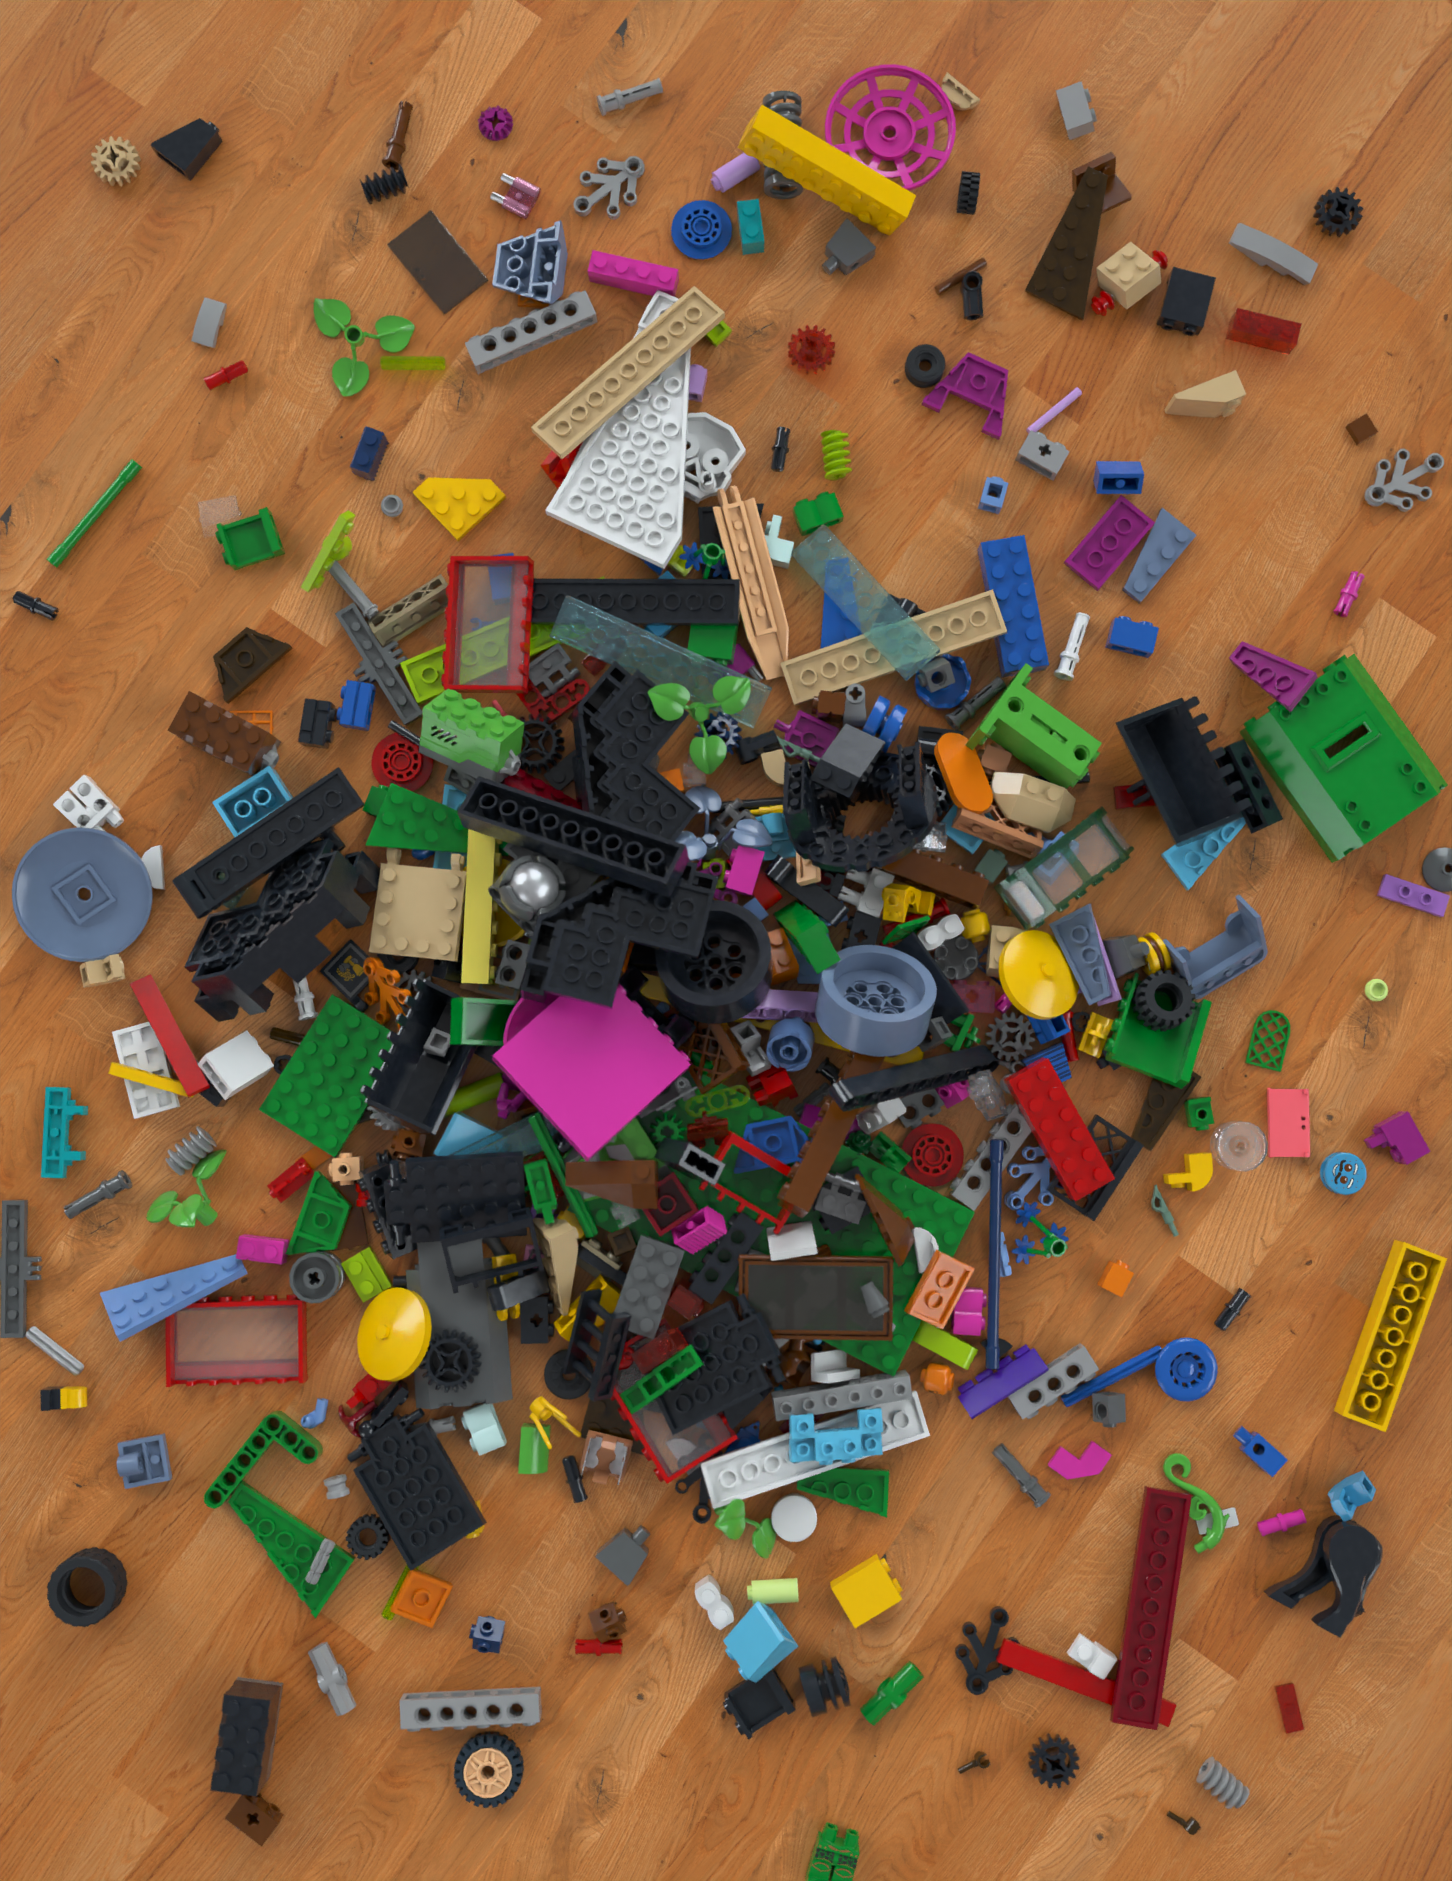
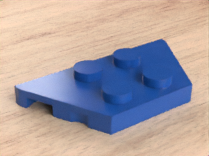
M792 1116L746 1124L743 1139L784 1164L800 1161L801 1158L797 1157L799 1151L806 1141H810ZM740 1148L734 1174L771 1166Z

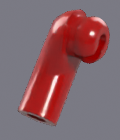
M627 1347L623 1350L619 1370L628 1369L633 1363L636 1355L632 1347Z

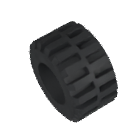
M1160 970L1154 974L1152 973L1139 983L1133 993L1135 996L1132 998V1003L1136 1006L1132 1009L1133 1012L1138 1013L1136 1018L1139 1021L1141 1019L1144 1021L1143 1025L1145 1027L1150 1025L1152 1026L1151 1030L1154 1031L1160 1028L1161 1032L1168 1029L1172 1030L1191 1016L1193 1013L1191 1010L1195 1008V1003L1192 1001L1196 998L1195 994H1191L1193 987L1186 984L1188 980L1185 977L1181 979L1179 978L1180 974L1177 972L1172 975L1171 970L1164 972ZM1155 991H1162L1170 997L1172 1011H1165L1157 1005L1154 997Z

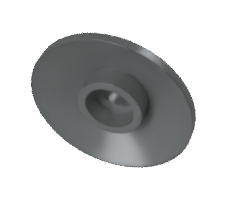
M1446 847L1431 851L1425 857L1422 865L1424 880L1431 888L1440 892L1452 891V849ZM1446 865H1449L1451 868L1449 873L1445 871Z

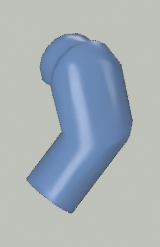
M317 1398L315 1410L301 1418L302 1427L312 1429L324 1422L328 1399Z

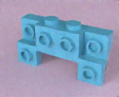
M857 1409L858 1427L814 1430L813 1413L789 1415V1461H819V1465L833 1464V1460L842 1459V1463L856 1462L855 1458H862V1456L883 1455L881 1432H883L882 1409Z

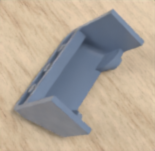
M1240 895L1235 896L1238 911L1230 914L1226 919V931L1190 953L1186 947L1174 948L1167 939L1163 940L1170 955L1172 969L1180 974L1179 978L1183 979L1185 977L1188 980L1186 984L1193 987L1191 994H1195V1000L1201 999L1259 964L1267 956L1268 950L1261 917Z

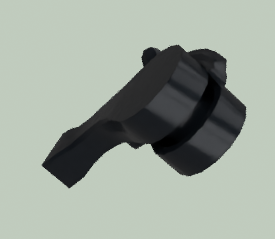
M1339 1515L1330 1516L1324 1519L1317 1527L1311 1554L1303 1568L1292 1577L1270 1586L1264 1592L1268 1597L1292 1609L1302 1598L1320 1590L1333 1581L1335 1587L1333 1605L1316 1614L1311 1620L1317 1626L1341 1638L1346 1627L1353 1621L1354 1617L1360 1616L1365 1612L1363 1608L1364 1596L1382 1562V1545L1372 1533L1353 1519L1343 1522Z

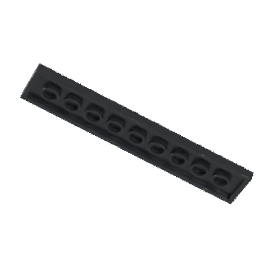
M534 578L531 624L739 626L740 579Z

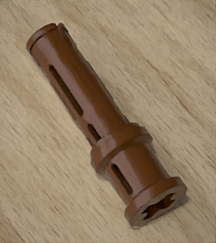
M400 101L393 133L386 143L387 152L386 156L382 159V164L389 169L393 167L394 170H398V165H402L400 162L402 153L406 150L404 140L413 110V105L405 101V104L403 101Z

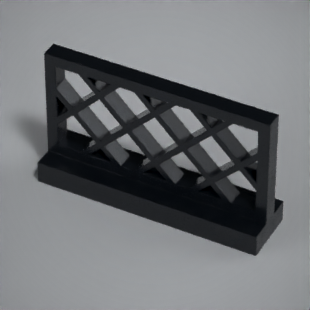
M1095 1114L1087 1129L1095 1143L1097 1140H1108L1110 1151L1102 1152L1101 1154L1102 1156L1111 1155L1112 1163L1109 1169L1115 1179L1093 1191L1091 1196L1090 1193L1086 1195L1087 1202L1083 1208L1078 1206L1074 1200L1066 1198V1193H1059L1054 1189L1059 1182L1056 1175L1046 1189L1092 1221L1096 1220L1144 1146L1097 1114ZM1097 1122L1105 1126V1136L1095 1137L1093 1128ZM1120 1136L1126 1140L1121 1149L1113 1150L1111 1137Z

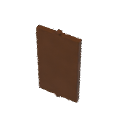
M354 1180L352 1185H340V1181L332 1183L352 1205L338 1247L332 1251L347 1248L352 1250L353 1247L369 1244L363 1207L356 1206L358 1192L355 1189V1184L358 1183L357 1180Z

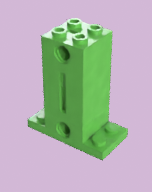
M1025 663L1002 692L968 740L966 746L973 750L978 744L982 746L987 738H990L1049 782L1066 789L1069 786L1073 788L1086 775L1089 770L1087 767L1090 763H1093L1099 756L1100 752L1097 750L1102 743L1025 687L1031 679L1028 675L1033 669Z

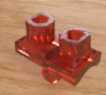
M707 1110L702 1111V1118L694 1119V1123L687 1124V1139L698 1149L706 1146L707 1138H714L715 1145L719 1146L726 1135H729L728 1118L717 1119V1116L708 1117Z

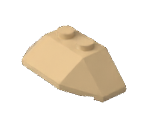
M993 773L990 785L993 799L1007 820L1045 833H1049L1071 821L1076 799L1066 788L1027 774Z

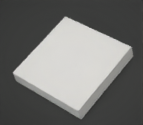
M811 1221L784 1225L778 1235L773 1233L774 1227L766 1228L771 1261L817 1254Z

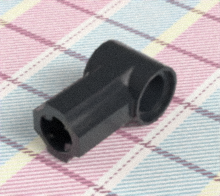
M970 271L965 274L960 287L963 299L964 319L968 321L983 318V279L980 273L976 271ZM967 282H974L977 287L970 288Z
M772 730L753 738L746 737L738 740L736 743L739 745V748L734 747L740 765H745L759 759V756L763 753L780 749V744L776 733Z

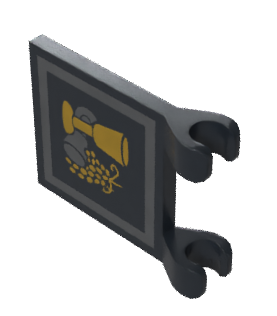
M350 939L320 972L359 1011L365 1012L369 1005L358 995L369 984L368 976L363 970L364 961L369 956Z

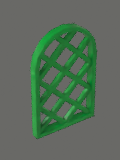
M1269 1010L1257 1017L1253 1026L1245 1063L1281 1072L1290 1037V1023L1283 1013ZM1269 1013L1272 1019L1265 1023L1262 1017ZM1281 1017L1286 1022L1282 1027L1277 1022V1019ZM1260 1020L1263 1025L1257 1028V1024ZM1272 1022H1274L1278 1028L1273 1032H1271L1267 1027V1025H1269ZM1287 1027V1033L1285 1035L1282 1029ZM1265 1028L1268 1035L1261 1038L1258 1031ZM1280 1031L1283 1039L1277 1042L1273 1035ZM1256 1034L1259 1040L1253 1043ZM1270 1037L1274 1044L1267 1048L1264 1040ZM1261 1042L1265 1050L1257 1053L1254 1046ZM1282 1042H1284L1283 1050L1279 1046ZM1274 1047H1276L1280 1053L1275 1057H1273L1269 1051ZM1252 1049L1255 1056L1249 1058ZM1267 1052L1270 1060L1264 1063L1260 1055ZM1281 1057V1058H1280V1062H1279V1066H1278V1064L1276 1063L1275 1060H1276L1277 1058ZM1255 1058H1257V1059L1259 1060L1260 1064L1254 1063V1062H1250V1061H1252V1060H1254ZM1270 1062H1273L1276 1068L1269 1067L1266 1065Z

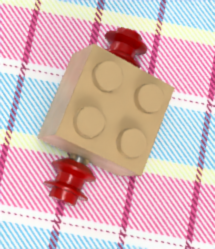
M1129 242L1096 268L1098 286L1104 291H1100V298L1095 296L1092 298L1091 307L1097 315L1105 316L1107 308L1109 310L1115 308L1114 300L1128 309L1161 284L1160 268L1163 270L1167 269L1168 262L1165 253L1154 250L1152 257H1150L1132 242Z

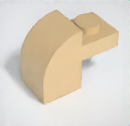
M783 749L761 754L760 758L766 778L772 784L784 787L785 757Z
M119 954L109 955L102 960L84 962L79 966L84 988L125 979L124 963Z

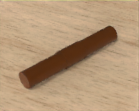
M982 257L935 287L936 293L940 295L962 282L965 274L968 272H977L987 265L986 260Z

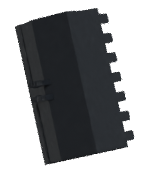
M1197 696L1186 701L1183 698H1179L1116 722L1118 731L1142 777V780L1127 788L1126 791L1128 794H1133L1143 787L1146 788L1147 793L1132 802L1134 807L1152 798L1176 847L1200 840L1227 824L1243 817L1241 812L1252 806L1249 798L1236 803L1233 797L1234 793L1243 789L1240 781L1227 786L1224 777L1234 772L1232 764H1227L1219 769L1215 760L1226 754L1224 748L1219 747L1210 752L1207 743L1217 738L1215 731L1210 730L1201 735L1198 727L1207 722L1208 717L1206 713H1202L1193 718L1189 711L1200 704Z

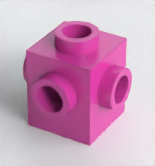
M967 1080L935 1088L947 1109L963 1101L974 1092Z

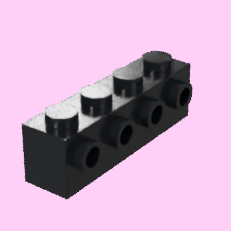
M381 1162L359 1171L360 1179L357 1181L361 1191L366 1192L368 1200H365L369 1213L373 1212L375 1221H373V1226L376 1233L382 1236L383 1241L380 1242L384 1254H388L392 1259H396L417 1250V1243H412L410 1223L406 1224V1230L404 1231L405 1243L403 1245L396 1244L392 1225H387L384 1181L388 1180L390 1175L389 1164Z

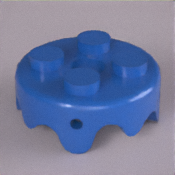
M949 654L942 655L943 658L950 662L955 683L932 693L925 687H921L917 675L920 673L917 670L914 681L915 691L925 705L935 710H948L958 706L965 699L970 689L971 676L966 668L965 661L961 657ZM936 657V658H933V659H930V660L922 661V663H921L920 665H923V664H925V663H927V662H930V661H932V660H934V659H937V658H939V657ZM938 671L932 674L931 679L937 676Z

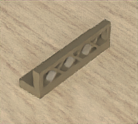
M441 574L367 621L383 648L394 641H399L445 611V608L448 607V598L446 596L448 584Z

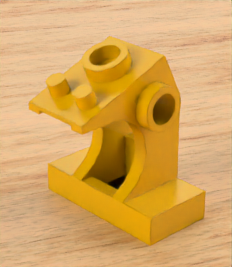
M892 883L883 888L881 894L884 901L883 920L905 923L906 912L927 916L932 915L935 899L934 893L921 891L912 886Z

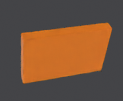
M936 1250L904 1311L943 1329L975 1268Z

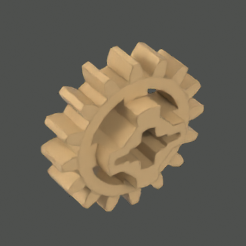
M110 136L107 143L102 139L103 145L101 147L95 146L98 152L91 154L94 158V161L91 162L95 169L94 172L104 183L108 181L111 186H114L115 182L123 186L124 180L131 183L129 177H137L134 171L141 168L137 163L141 161L137 154L138 151L129 140L124 142L120 136L117 138V141Z

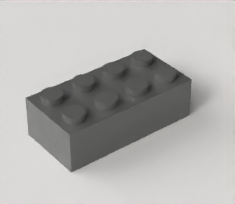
M642 1233L614 1313L627 1312L632 1316L628 1331L654 1340L685 1252L684 1249Z

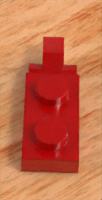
M368 1373L352 1389L355 1395L346 1403L351 1409L361 1401L366 1405L394 1381L379 1380Z

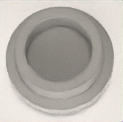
M388 495L382 500L381 509L386 516L396 517L403 510V502L396 495Z

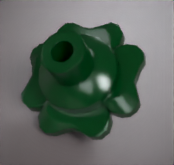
M861 1130L857 1131V1133L851 1132L849 1138L845 1140L848 1148L858 1152L857 1155L862 1153L868 1154L869 1149L873 1146V1142L870 1141L871 1136L864 1134Z

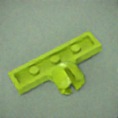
M349 510L339 515L329 536L323 540L322 549L301 586L305 591L310 592L315 588L319 589L325 580L323 577L324 573L330 570L335 561L344 559L352 550L351 540L348 536L345 537V535L352 531L354 527L352 522L356 515Z

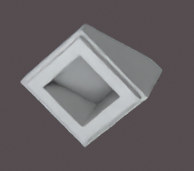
M433 1028L423 1047L425 1052L445 1057L451 1045L450 1034Z

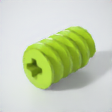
M839 430L824 431L820 435L823 437L821 444L824 446L822 449V453L825 455L823 457V462L825 463L824 471L827 472L825 479H842L847 473L852 472V468L845 467V465L851 463V459L844 458L850 454L849 450H844L845 447L849 446V442L843 441V439L849 437V434Z

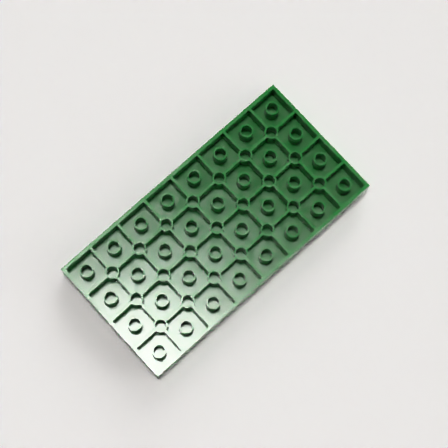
M688 1070L680 1076L688 1079L693 1088L697 1086ZM702 1074L701 1081L704 1086L711 1083L712 1078ZM722 1083L705 1094H701L699 1089L695 1090L696 1095L687 1101H683L681 1098L675 1102V1108L666 1112L668 1120L671 1119L673 1113L676 1114V1118L673 1121L675 1123L679 1119H683L682 1124L678 1125L679 1128L687 1127V1131L679 1132L680 1135L686 1137V1140L679 1138L676 1140L690 1143L714 1157L729 1130L743 1138L746 1124L786 1117L765 1105L759 1106L757 1101ZM670 1086L662 1094L668 1093ZM655 1110L643 1118H640L639 1115L636 1117L647 1136L650 1132H656V1129L649 1127L650 1123L656 1126L659 1125L654 1117L658 1116L662 1122L664 1121L662 1110ZM797 1122L808 1137L811 1128ZM666 1125L664 1126L665 1129L661 1130V1134L671 1138V1134L674 1135V1130L669 1129V1126ZM657 1136L649 1137V1139L653 1142V1140L657 1139ZM660 1141L654 1145L657 1151L662 1143ZM732 1143L721 1161L726 1165L717 1183L777 1218L782 1207L778 1206L780 1199L777 1196L785 1182L789 1183L790 1178L772 1167L734 1174L740 1148ZM842 1145L829 1172L842 1174L858 1166L865 1180L898 1207L905 1218L909 1216L914 1227H920L929 1231L936 1239L939 1251L953 1257L975 1212L862 1154L857 1155L858 1152ZM793 1162V1163H788V1164H786V1165H788V1166H790V1167L792 1168V1166L795 1164V1162ZM669 1167L671 1173L675 1171L698 1206L699 1211L708 1205L709 1208L711 1207L720 1215L722 1214L726 1229L728 1230L730 1225L727 1222L734 1212L739 1214L736 1208L740 1202L725 1194L722 1201H719L716 1197L720 1190L708 1184L702 1191L699 1189L701 1181L691 1179ZM604 1198L584 1202L595 1225L611 1233L629 1226L636 1246H638L642 1233L674 1244L672 1230L660 1237L642 1209H633ZM569 1205L567 1210L574 1213L571 1205ZM747 1206L742 1210L755 1220L759 1213ZM812 1207L803 1218L791 1213L784 1224L811 1221L816 1246L819 1247L827 1244L831 1250V1256H892L872 1213L860 1218L859 1224L851 1223L834 1234H831L830 1230L825 1231L818 1220L822 1216L818 1210L813 1211ZM764 1218L761 1223L764 1229L751 1248L770 1255L766 1228L775 1227L776 1224ZM739 1230L734 1231L731 1234V1239L739 1243L743 1241L744 1234ZM715 1241L709 1243L708 1246L706 1245L705 1248L698 1250L694 1255L685 1250L679 1268L691 1274L695 1270L699 1272L704 1265L701 1261L708 1251L713 1252L716 1248ZM914 1242L903 1265L898 1267L895 1260L893 1263V1324L896 1327L892 1333V1341L822 1340L893 1377L922 1321L904 1311L924 1273H919ZM721 1250L718 1253V1258L722 1262H727L731 1258V1253L728 1250ZM739 1265L722 1289L736 1297L739 1296V1293L734 1291L739 1277ZM806 1265L795 1269L794 1302L807 1291L805 1288L809 1285L800 1275L804 1269L808 1268L814 1276L818 1273L824 1276L831 1268L837 1273V1266ZM846 1266V1284L848 1285L846 1287V1297L856 1303L863 1302L866 1304L860 1287L873 1281L876 1288L883 1295V1266ZM709 1269L706 1271L705 1277L709 1281H714L718 1278V1272L714 1269ZM767 1273L764 1276L762 1275L753 1298L748 1297V1302L773 1315L766 1306L773 1298L783 1309L785 1307L786 1273L772 1279L768 1278ZM837 1296L802 1328L837 1329V1307L833 1306L835 1301H837ZM846 1313V1329H866L852 1321L851 1315Z

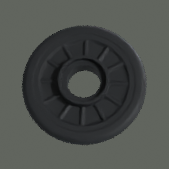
M564 1349L550 1357L544 1369V1379L548 1389L555 1396L567 1400L576 1399L589 1390L591 1383L580 1372L575 1373L573 1380L568 1381L564 1379L562 1372L568 1350ZM587 1357L585 1365L594 1373L592 1363Z

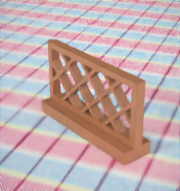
M991 804L982 814H976L962 807L960 809L957 808V813L951 826L955 829L1030 859H1034L1043 848L1044 841L1041 840L1042 831L1028 826L1022 827L1019 823L1013 821L1011 823L1015 829L1006 826L1004 822L1010 820H1007L1006 817L1001 819L996 811L999 809L997 805L993 806ZM990 812L994 820L986 818L984 814ZM1031 829L1035 837L1026 834L1025 830Z

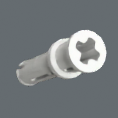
M1076 613L1065 651L1060 653L1061 661L1058 670L1054 672V675L1060 679L1072 681L1074 678L1073 671L1076 663L1080 660L1078 652L1090 620V616L1085 613Z
M305 977L298 984L293 980L296 991L294 1002L297 1003L300 1014L298 1020L303 1021L318 1017L319 1014L315 1012L313 998L315 997L309 991L307 978Z

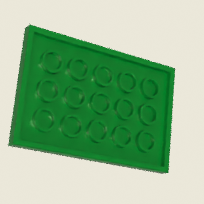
M331 994L259 1110L331 1156L337 1157L367 1110V1107H369L364 1102L366 1097L360 1091L363 1085L372 1087L375 1079L369 1075L372 1067L381 1069L384 1061L378 1057L381 1049L389 1052L392 1043L387 1039V1035L391 1030L334 994Z

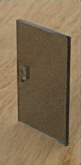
M432 210L387 244L444 315L488 282L487 277Z

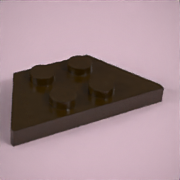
M246 627L213 656L218 670L219 682L224 693V701L228 704L293 648L288 643H283L273 637Z

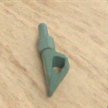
M777 736L787 757L792 758L800 755V757L808 761L811 759L817 763L821 759L813 755L812 751L801 748ZM785 746H789L793 752L788 753Z
M1156 1184L1154 1185L1151 1207L1154 1211L1161 1213L1165 1224H1168L1175 1237L1179 1233L1173 1223L1174 1218L1168 1210ZM1155 1197L1159 1199V1207L1155 1206Z

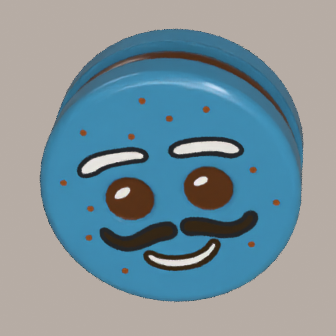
M1336 1152L1326 1157L1321 1164V1181L1333 1193L1342 1195L1354 1194L1365 1184L1367 1177L1366 1167L1362 1160L1354 1154Z

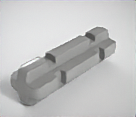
M327 1538L322 1541L321 1550L317 1552L310 1567L311 1570L305 1578L308 1583L315 1585L319 1581L320 1573L323 1572L330 1557L329 1553L332 1552L335 1546L334 1541Z

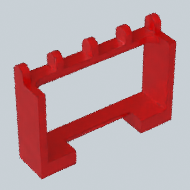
M730 1130L714 1155L715 1159L722 1161L733 1143L788 1176L791 1169L790 1166L782 1163ZM701 1182L699 1189L703 1191L708 1183ZM718 1183L712 1185L720 1190L716 1197L717 1200L722 1201L725 1194L740 1202L736 1208L737 1212L741 1213L744 1207L747 1206L759 1213L755 1220L756 1223L761 1224L764 1218L774 1222L776 1226L773 1229V1233L776 1235L779 1234L791 1212L782 1208L777 1218L722 1185Z

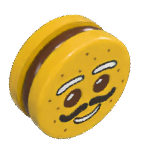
M1154 932L1139 937V943L1146 942L1149 946V954L1144 955L1146 963L1141 967L1147 975H1151L1160 970L1162 972L1169 970L1171 959L1162 939Z

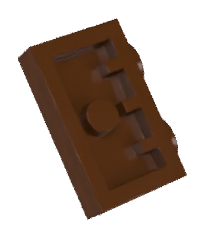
M1112 152L1072 170V190L1074 193L1088 166L1108 176L1102 214L1132 199L1130 192L1115 174L1116 157Z

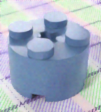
M800 1017L783 1019L773 1025L766 1050L770 1063L777 1068H786V1071L790 1072L805 1068L811 1059L815 1042L812 1029Z

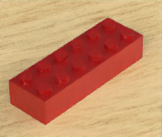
M1042 1057L1003 1079L1069 1199L1077 1201L1115 1179L1048 1058Z

